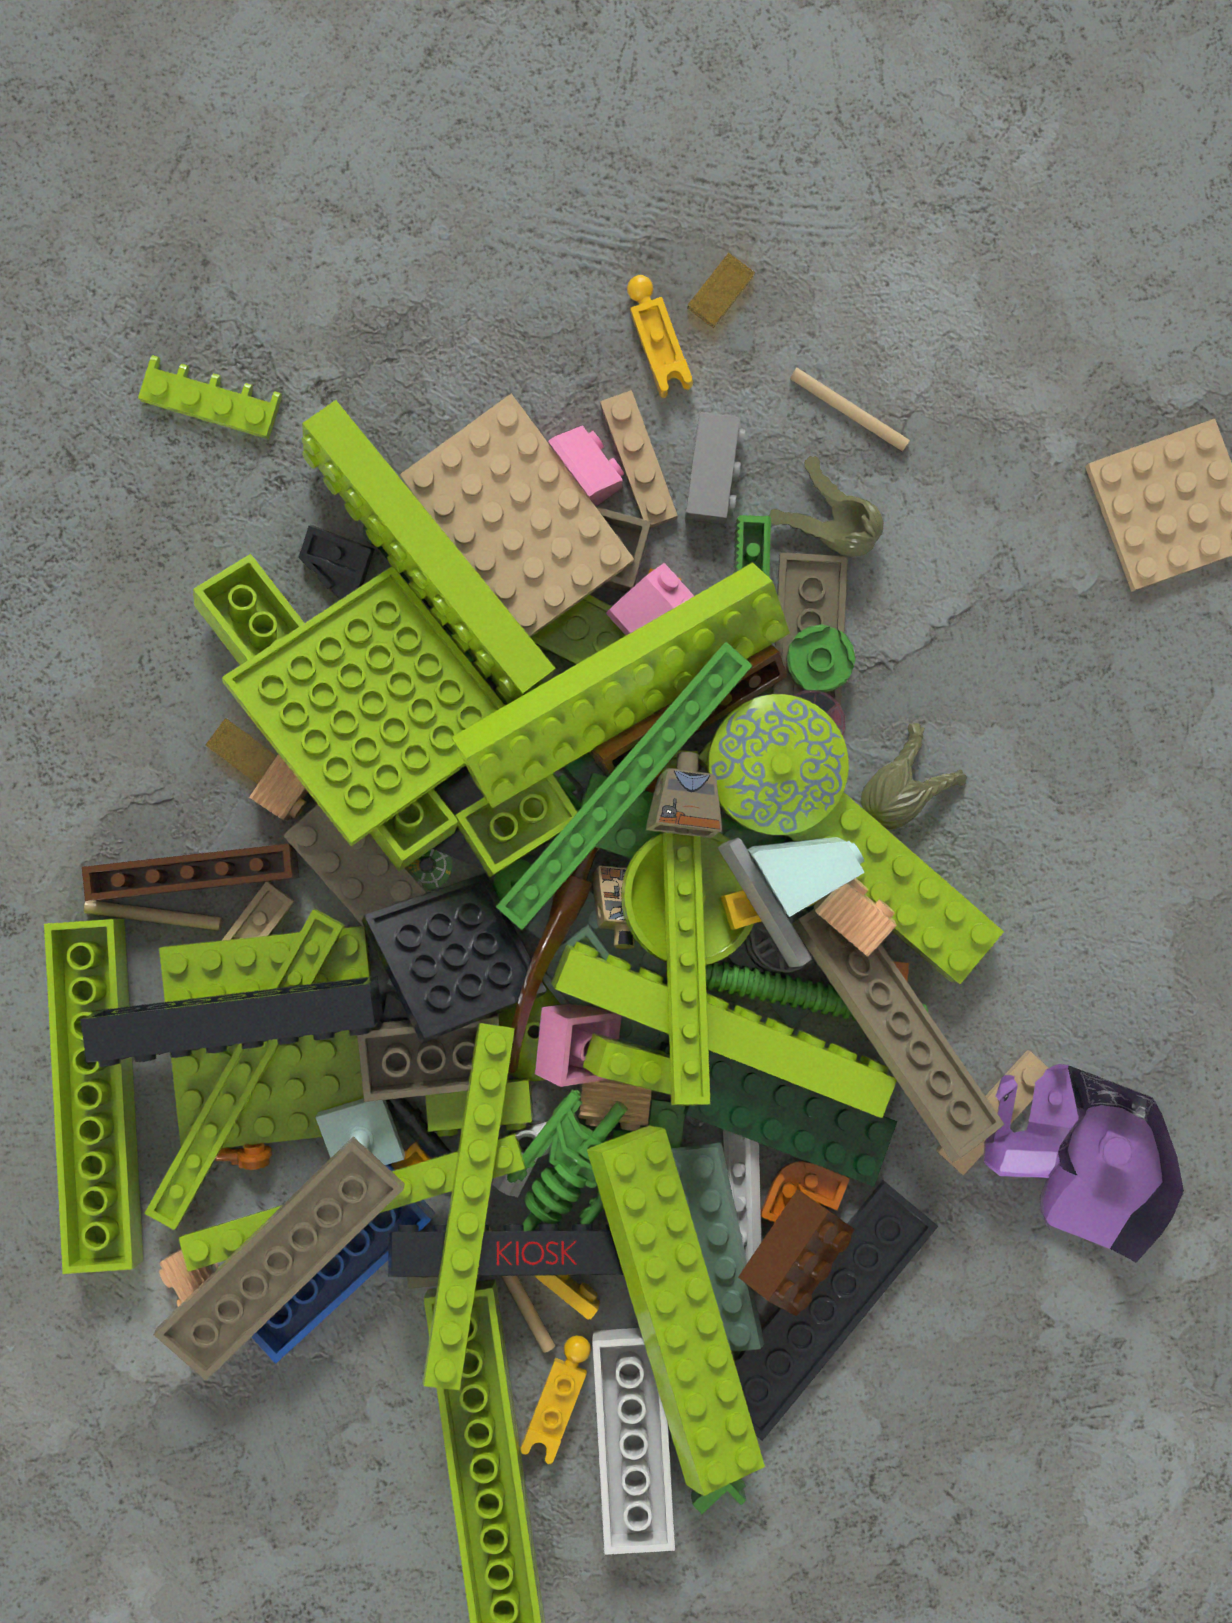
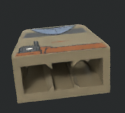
M692 752L678 753L677 769H666L659 775L646 830L711 838L722 831L717 779L713 774L698 772V754Z

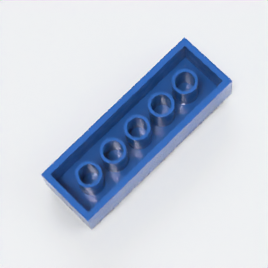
M391 1164L386 1165L389 1170H395ZM421 1200L379 1213L252 1336L253 1340L276 1364L388 1261L389 1233L397 1232L398 1225H419L420 1231L432 1220L435 1211L425 1200Z

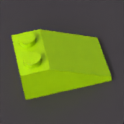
M550 774L494 808L489 805L484 797L456 814L455 817L459 821L457 827L489 877H492L559 834L577 814V811L554 775Z

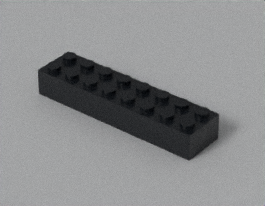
M378 976L102 1009L81 1019L86 1062L98 1061L99 1067L120 1064L122 1059L134 1057L135 1062L151 1061L157 1059L156 1055L170 1052L171 1058L192 1055V1051L200 1048H206V1053H218L227 1051L228 1046L242 1044V1049L264 1046L263 1042L277 1039L278 1044L283 1045L299 1042V1038L306 1035H313L314 1040L330 1039L335 1037V1033L349 1030L350 1036L371 1033L370 1029L378 1024L383 1014Z

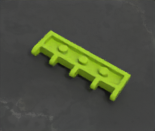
M151 356L138 395V399L141 402L265 439L270 438L281 403L282 393L274 391L271 401L267 402L251 397L253 392L252 384L245 383L240 394L220 388L221 375L213 373L209 384L187 378L189 366L185 364L179 366L177 375L159 370L160 357Z

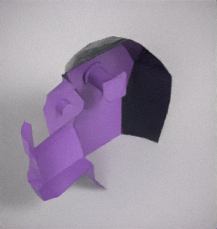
M1057 1064L1046 1069L1043 1076L1035 1082L1027 1129L1014 1133L1010 1129L1018 1085L1014 1080L1015 1076L1004 1075L1000 1080L995 1097L1000 1101L997 1114L1005 1125L985 1140L984 1163L999 1176L1047 1178L1040 1194V1210L1049 1230L1050 1226L1109 1248L1137 1263L1162 1235L1172 1220L1184 1192L1178 1157L1163 1115L1153 1097L1070 1065Z

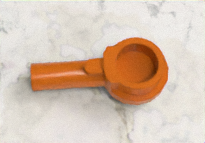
M264 1143L244 1144L243 1149H230L226 1147L220 1150L215 1161H231L232 1165H238L239 1168L248 1170L261 1169L270 1164L269 1158L272 1156V1148L264 1145Z

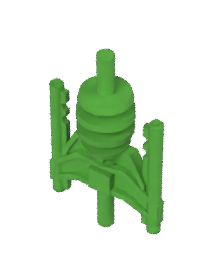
M577 1089L572 1090L567 1097L563 1098L554 1110L552 1117L522 1154L526 1168L506 1175L510 1183H515L517 1180L522 1182L527 1176L526 1170L530 1167L533 1168L535 1165V1158L541 1157L550 1146L549 1162L553 1164L554 1168L546 1167L541 1172L542 1178H537L533 1182V1191H528L525 1196L524 1202L531 1213L522 1223L524 1231H534L541 1221L548 1224H557L562 1220L561 1214L565 1215L571 1211L573 1206L571 1202H577L580 1198L581 1191L579 1188H583L585 1185L590 1188L597 1186L587 1149L607 1141L606 1137L628 1110L623 1103L616 1101L596 1129L592 1131L580 1124L575 1115V1112L582 1104L580 1092ZM599 1189L597 1191L598 1196L592 1197L589 1201L591 1205L587 1208L584 1207L580 1212L581 1224H592L604 1209Z

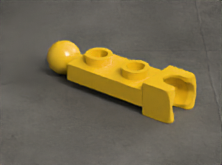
M636 275L628 282L627 293L639 305L630 307V313L661 398L667 397L669 387L667 381L672 378L680 380L683 388L689 390L693 386L692 375L686 359H684L663 298L659 297L651 300L654 290L651 280L644 275Z
M575 1335L566 1341L563 1349L566 1356L565 1361L555 1357L521 1443L520 1451L524 1455L530 1452L532 1445L535 1443L544 1444L547 1448L545 1456L547 1464H552L555 1459L562 1436L587 1375L586 1369L578 1367L579 1363L584 1362L591 1352L590 1343L583 1336Z

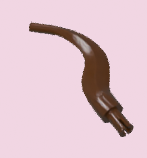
M597 847L589 853L553 896L549 919L529 965L511 1028H515L509 1073H514L518 1070L525 1028L546 970L588 897L592 882L587 881L598 850Z

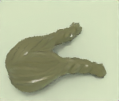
M809 456L804 462V468L809 473L814 487L820 491L827 503L832 507L834 520L822 523L811 516L800 513H784L779 509H772L768 515L771 517V524H788L794 529H800L805 534H811L813 537L819 538L830 549L842 555L858 557L867 554L873 549L876 541H878L883 533L884 521L877 506L855 496H846L842 491L838 490L837 486L830 481V478L823 475L820 469L819 458Z
M910 723L908 725L909 738L904 744L903 749L899 752V756L893 762L880 768L862 790V808L886 829H897L909 823L922 811L926 803L942 790H946L950 786H963L966 784L967 776L963 774L962 770H957L950 774H941L924 782L912 780L911 767L914 764L918 751L921 749L925 730L918 723Z

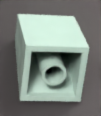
M838 837L759 845L747 849L782 909L789 917L865 873L860 865L865 860L855 843L851 844L850 841L846 842Z

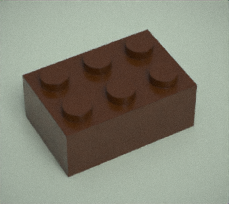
M797 1189L738 1278L767 1301L797 1316L811 1302L812 1293L818 1284L828 1277L831 1272L832 1263L838 1254L848 1247L851 1235L855 1229Z

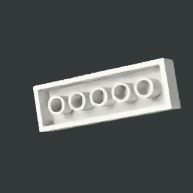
M640 1328L594 1330L593 1358L604 1553L608 1555L675 1551L668 1422Z

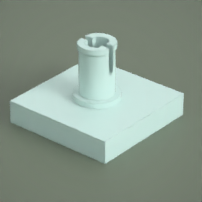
M363 1098L318 1112L316 1115V1120L330 1158L352 1137H355L384 1165L398 1162L405 1158V1152L386 1100L364 1102Z

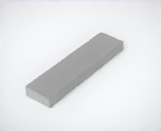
M736 838L718 847L719 851L788 966H803L812 960L805 945L742 840Z

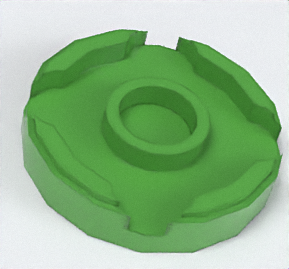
M823 624L809 626L799 632L788 647L786 656L788 673L794 682L806 691L818 694L832 692L842 686L852 673L855 664L853 645L840 630Z

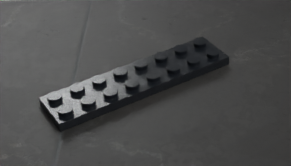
M882 1180L847 1223L855 1229L851 1235L850 1244L843 1252L838 1254L832 1263L830 1274L818 1284L812 1293L809 1305L800 1311L797 1316L778 1307L761 1328L765 1343L763 1347L756 1350H743L734 1361L755 1434L761 1441L766 1438L938 1228L936 1223L884 1180Z

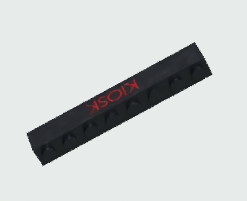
M523 1224L503 1225V1231H489V1225H485L477 1276L624 1275L609 1224H606V1231H593L592 1224H572V1231H558V1224L537 1225V1231H524ZM398 1225L397 1232L389 1233L388 1277H439L447 1225H433V1232H419V1225Z

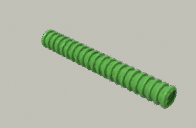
M717 961L705 965L707 990H712L714 987L720 993L723 990H727V993L730 995L737 992L739 997L747 994L749 999H754L756 996L763 1002L765 999H769V1002L772 1004L779 1001L782 1006L789 1003L791 1008H796L799 1005L801 1010L811 1008V1011L815 1013L821 1010V1013L824 1015L831 1012L834 1017L841 1014L843 1019H848L850 1016L853 1021H856L832 984H827L825 987L822 982L812 984V980L809 979L802 982V979L799 977L792 980L790 975H786L783 978L780 973H775L773 976L770 971L760 973V970L757 968L750 971L748 966L740 969L738 964H734L731 967L728 962L718 964Z

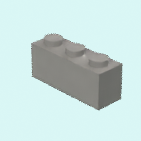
M700 412L685 514L686 520L725 525L727 515H734L736 495H730L731 482L738 483L741 462L734 460L736 449L743 448L745 429L739 428L740 417Z

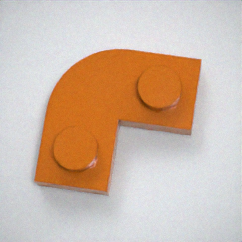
M808 1161L790 1163L783 1167L774 1177L761 1209V1217L775 1222L797 1189L816 1202L838 1210L850 1177Z

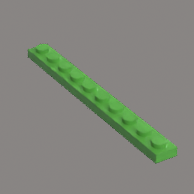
M725 642L496 907L523 930L753 665Z

